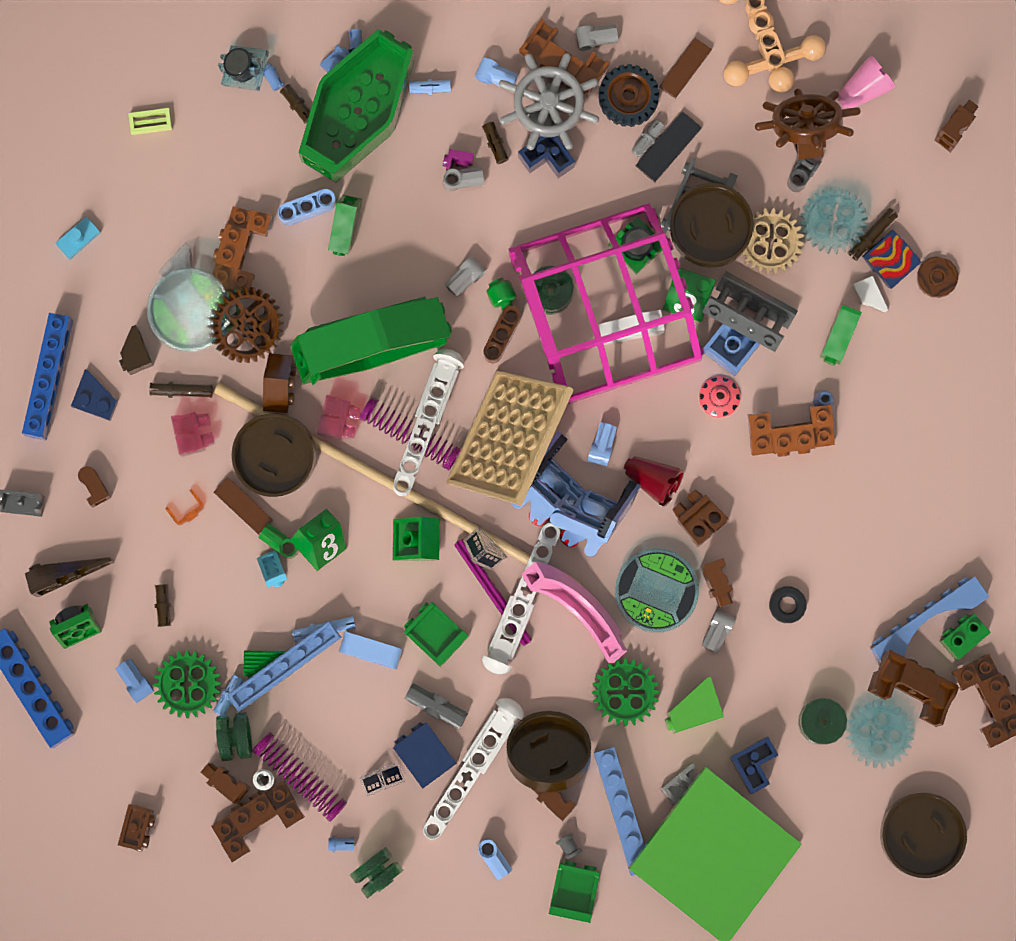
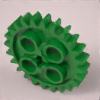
M188 650L185 651L184 656L178 651L177 658L169 655L170 662L168 663L163 660L164 669L158 667L157 669L161 674L154 675V678L159 680V683L153 684V686L159 687V690L154 695H161L157 702H165L163 709L166 710L170 707L169 714L171 715L178 711L177 717L181 718L183 713H185L187 719L190 718L191 713L198 717L199 710L206 714L204 707L207 706L212 709L211 700L218 701L214 694H221V691L216 689V686L222 685L221 682L216 681L221 674H214L218 667H210L212 660L209 659L205 662L204 654L197 658V651H194L192 656H190ZM186 666H189L188 680L189 682L193 683L192 686H189L188 688L190 699L189 703H186L187 689L182 685L187 681L185 671ZM196 668H201L203 670L202 678L194 679L193 671ZM181 669V678L174 680L172 678L173 670ZM196 689H201L203 697L201 700L196 701L193 698V692ZM181 690L182 698L179 701H174L172 698L173 691Z
M624 658L623 664L616 660L614 667L611 663H608L609 670L601 668L603 676H595L599 683L595 682L592 684L597 687V690L591 692V694L598 697L593 702H599L600 704L596 710L603 709L604 711L601 717L609 715L608 722L616 719V725L618 726L620 721H623L625 727H627L630 720L633 725H636L637 718L643 722L642 715L650 717L648 709H656L652 702H659L654 695L660 693V691L654 690V687L659 684L658 682H652L655 674L650 676L647 674L650 668L643 670L642 662L635 666V659L632 660L631 664H628L626 658ZM612 676L620 678L621 684L619 687L613 688L610 686L609 679ZM631 677H640L642 681L641 686L638 688L633 687L630 684ZM624 687H627L629 691L643 690L644 694H629L627 698H624L623 694L609 695L607 691H621ZM612 697L620 699L621 706L618 709L611 708L609 701ZM633 697L641 699L642 706L639 709H634L631 706L630 701Z

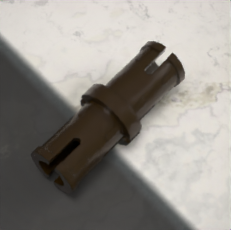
M290 84L285 85L290 93L288 94L284 88L280 90V93L289 102L291 110H295L303 123L306 124L308 119L305 114L309 117L310 110L304 104L305 100L297 95Z
M489 122L484 124L482 128L488 140L487 145L493 152L496 164L508 161L509 158L502 144L504 141L500 138L495 123Z
M168 584L155 585L156 604H154V607L157 608V627L171 626L169 609L171 603H169Z

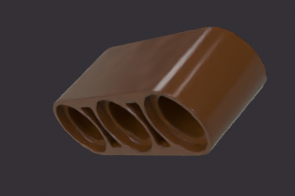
M508 306L503 310L484 347L483 354L488 363L494 364L500 361L520 323L521 313L515 306ZM509 312H514L517 315V319L509 321L506 319V315ZM504 330L508 333V336L505 339H499L496 334L498 331ZM491 348L499 352L494 358L487 355V351Z

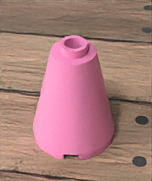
M871 55L839 91L840 97L837 100L844 109L846 107L854 108L892 91L896 86L878 61Z

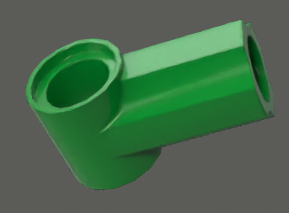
M269 523L258 537L287 559L295 558L299 553V550L294 546V551L291 554H285L283 551L284 546L288 543H293L289 537Z

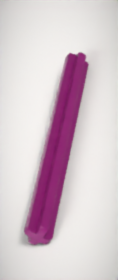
M464 539L457 541L454 544L455 548L498 611L503 615L507 602L480 562H477V558L473 557ZM509 623V627L515 634L517 632V627L514 624ZM524 630L520 640L523 646L532 641L526 630Z

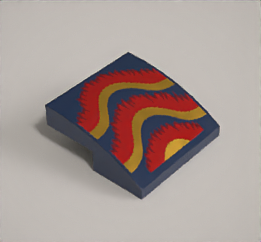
M894 230L887 233L862 256L872 271L876 272L890 289L922 263L914 251Z

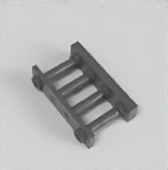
M692 158L690 163L686 162L682 170V174L685 176L667 219L663 218L661 222L665 235L667 231H670V218L676 202L682 196V193L684 194L691 189V187L686 186L690 175L710 183H719L731 188L734 187L738 175L730 173L728 178L724 177L723 179L693 167L695 158Z
M725 271L716 288L721 293L717 299L710 296L702 312L776 352L784 338V335L779 333L782 326L788 329L798 310ZM727 297L739 302L736 308L724 303ZM746 306L757 312L754 318L743 313ZM764 316L775 322L772 329L761 323Z

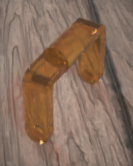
M193 489L189 491L200 506L191 510L180 521L177 520L168 506L165 508L179 526L187 521L188 523L192 521L204 509V504Z

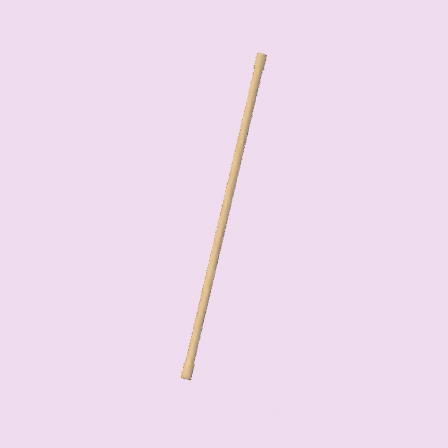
M219 383L214 391L218 396L239 405L257 416L273 413L263 411L262 406L238 394L235 390L222 383ZM311 434L318 450L393 490L394 479ZM400 482L397 483L399 490L405 491L408 489L407 486ZM411 489L410 493L404 496L472 535L477 532L479 538L525 564L528 563L531 555L420 493ZM572 577V578H573L574 580H576L579 584H582V582H581L580 580H578V579Z

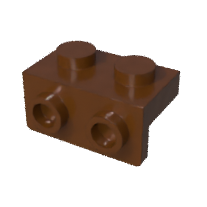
M128 804L118 846L134 849L139 852H143L144 848L147 849L150 841V836H147L149 827L153 828L156 815H153L154 810Z

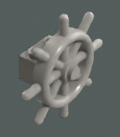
M569 53L563 55L559 67L545 66L539 68L532 54H526L525 60L530 72L520 80L518 85L506 80L499 81L501 88L515 93V111L502 116L499 122L504 125L518 119L521 125L531 132L527 143L529 150L535 148L539 136H560L565 148L570 150L573 144L567 132L578 123L579 119L582 118L592 123L599 121L597 115L583 110V92L596 87L598 80L594 78L579 84L576 78L566 71L571 59ZM543 78H554L551 85L543 80ZM534 81L539 89L538 93L527 89ZM561 81L567 84L570 88L567 90L560 89L559 86L561 84ZM523 96L535 100L534 103L523 108ZM575 97V107L566 104L567 98ZM561 110L571 114V116L562 122L558 112Z

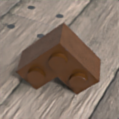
M269 353L263 377V411L288 413L289 405H293L294 393H291V389L294 388V376L297 373V366L293 364V355Z

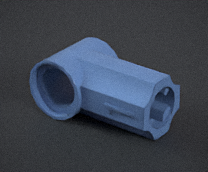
M131 659L124 661L115 668L126 684L127 691L136 703L154 692L145 676H142Z

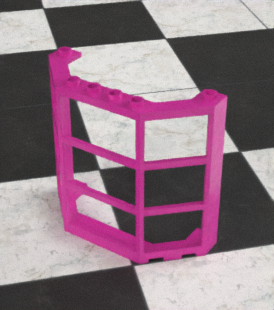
M650 203L508 249L514 271H521L522 273L519 279L549 369H554V372L551 373L553 383L567 386L560 362L561 357L591 347H598L607 383L572 394L568 404L700 362L702 355H704L702 345L698 342L691 309H694L690 297H686L684 291L687 289L686 282L683 277L680 278L678 259L673 258L671 253L674 250L670 238H666L658 221L656 210L651 207ZM646 213L651 228L653 227L656 234L619 246L609 224ZM603 227L612 248L575 260L566 238ZM659 240L683 310L645 322L622 252ZM560 241L569 262L531 274L522 252ZM616 255L639 325L601 337L578 266ZM572 269L595 339L557 351L534 280ZM685 317L693 356L656 367L647 329ZM641 332L650 369L613 381L604 343Z

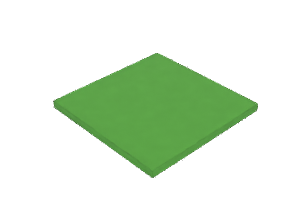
M703 767L628 869L719 941H730L802 844L707 767Z

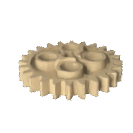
M764 208L763 215L758 211L755 212L756 218L753 217L754 227L751 240L746 250L740 256L747 257L744 264L752 263L751 270L757 266L759 274L762 269H765L766 275L769 274L770 270H773V273L777 275L779 268L784 273L786 271L785 265L792 268L791 260L794 262L799 260L796 255H801L803 252L798 247L804 246V243L799 241L804 235L797 233L801 230V226L794 227L796 219L791 222L789 221L791 214L783 217V210L779 214H775V208L772 209L771 213H768L767 209ZM770 224H773L772 242L774 243L771 247V259H767L769 247L767 240L770 236ZM759 226L764 227L766 234L759 235L756 232V228ZM782 228L787 232V235L780 237L777 235L776 230ZM762 247L765 253L757 255L754 252V248ZM778 248L784 250L785 256H776L774 250Z

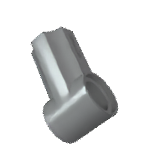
M615 24L600 27L586 25L576 29L578 46L581 51L591 50L600 45L618 43Z
M482 167L461 170L449 169L443 176V186L448 191L484 185ZM454 176L458 182L450 184L447 182V178Z
M473 256L465 260L460 266V270L445 283L448 290L456 297L461 295L472 283L477 282L487 271Z
M717 609L702 646L718 654L726 635L730 633L737 617Z

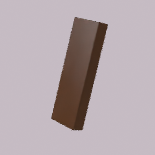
M695 38L660 84L659 88L676 99L712 49Z
M228 477L213 492L258 535H260L268 523L270 524L273 521Z

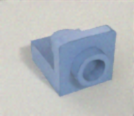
M337 45L334 47L335 51L320 63V66L326 73L350 54L345 47L341 49Z

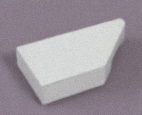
M873 276L853 284L861 304L881 310L884 313L888 311Z

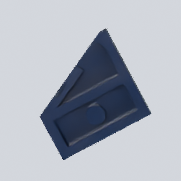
M85 369L71 407L111 421L118 402Z

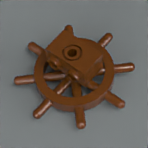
M795 89V96L782 101L779 105L764 102L762 107L773 112L772 120L755 124L757 131L773 129L776 135L780 137L776 141V146L779 148L783 147L787 142H792L798 159L802 160L823 156L826 140L838 133L848 137L853 136V129L843 126V117L859 115L861 110L859 107L842 109L835 101L839 97L837 91H833L826 97L816 94L803 95L801 89Z

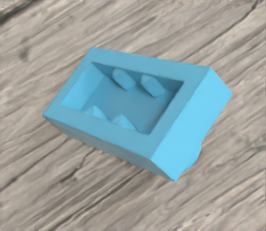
M85 217L55 244L71 260L100 234V231Z
M274 550L257 558L267 587L282 586L287 577L277 551Z

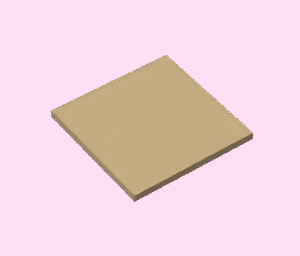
M497 370L446 483L522 506L574 389L565 385Z

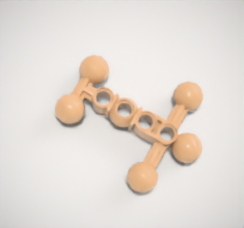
M719 0V1L722 2V3H724V4H733V3L737 2L738 0ZM746 0L745 11L748 13L749 28L756 35V40H759L758 48L762 59L747 64L741 61H731L724 68V79L732 86H741L748 80L749 75L769 70L771 73L768 79L771 88L777 92H786L792 88L795 80L791 70L782 67L783 64L804 57L810 61L819 60L826 52V43L821 37L810 35L804 38L801 46L783 51L779 38L774 32V19L767 12V6H764L765 1ZM757 1L760 4V6L754 8L749 4V2ZM762 19L766 22V25L761 27L757 25L756 21ZM769 38L773 41V44L768 46L764 44L763 39ZM777 57L780 63L772 64L770 58Z

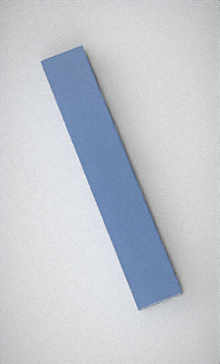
M327 621L226 696L240 713L342 637L331 622Z

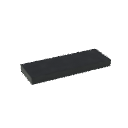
M682 111L637 163L636 168L656 183L702 127Z

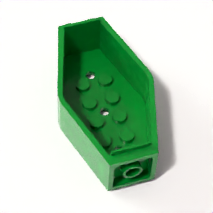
M379 29L376 30L326 73L318 84L298 153L302 163L335 183L388 139L395 130L415 60L412 46L405 41L400 43L387 30H384V32ZM382 74L384 78L379 81L376 79V76ZM355 108H361V114H355ZM333 142H339V148H333Z
M424 296L308 328L305 333L297 335L290 344L302 384L312 383V385H315L318 381L367 371L434 348L440 350L448 342L447 340L451 337L452 333L451 325L449 322H446L444 316L445 308L443 303L439 301L438 297L426 299Z

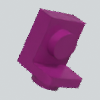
M449 149V154L444 155L443 166L446 167V171L451 169L452 162L464 168H467L468 165L473 166L474 153Z

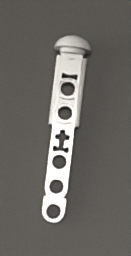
M445 348L439 350L433 356L437 363L433 365L415 416L418 418L400 463V471L397 472L393 483V490L399 496H406L410 493L435 424H440L459 372L457 369L464 368L463 358L452 349ZM435 387L441 388L443 395L440 397L433 396L432 389ZM427 406H433L436 409V414L432 416L427 415L424 409ZM423 425H426V429L428 431L424 432L422 439L418 438L420 435V428H422ZM419 443L423 449L420 453H414L411 450V445ZM412 462L416 468L412 472H407L404 469V464ZM405 481L409 487L407 490L401 491L397 488V483Z
M547 523L543 526L537 539L539 542L535 545L525 570L535 561L545 564L549 563L552 555V546H556L560 535L559 527L554 526L552 523ZM546 528H555L556 536L551 539L547 538L544 534ZM540 546L547 547L549 551L547 557L540 558L537 555L536 551ZM523 576L515 595H510L488 649L491 653L488 654V657L482 655L484 667L494 674H506L511 671L512 667L508 666V660L513 659L535 606L532 604L536 594L535 591L532 594L523 596L521 588L527 586ZM516 604L524 606L525 612L523 615L516 616L513 613V607ZM512 623L517 627V632L514 635L505 633L504 629L507 624ZM503 635L508 639H513V642L510 643L505 639H500V637Z
M501 698L495 702L499 706L497 708L498 711L494 710L462 759L465 763L436 806L434 816L431 814L424 825L423 832L428 839L434 840L441 836L447 826L446 823L451 820L480 773L485 774L503 746L512 728L516 725L514 721L517 718L520 720L524 718V711L515 700ZM493 727L496 732L502 733V735L499 737L495 732L489 731V729ZM487 735H493L496 738L494 746L488 747L484 744V738ZM475 753H482L485 760L482 764L477 765L473 762L472 757ZM470 771L472 772L471 777L473 779L465 782L464 786L468 788L464 790L461 785L455 784V782L458 780L461 783L463 780L462 772L467 773ZM454 788H458L462 792V796L458 800H453L450 797V791ZM442 806H447L450 809V815L446 818L438 814V810ZM436 824L439 828L438 834L434 836L429 835L427 826Z

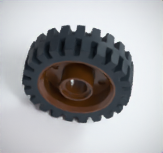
M619 65L618 68L615 67L611 72H608L602 80L598 96L599 105L607 119L612 120L616 125L621 124L623 127H626V125L634 127L637 124L641 125L644 121L649 120L657 108L659 102L657 81L654 80V76L651 73H648L647 69H642L638 65ZM631 92L634 94V98L626 99L623 94Z

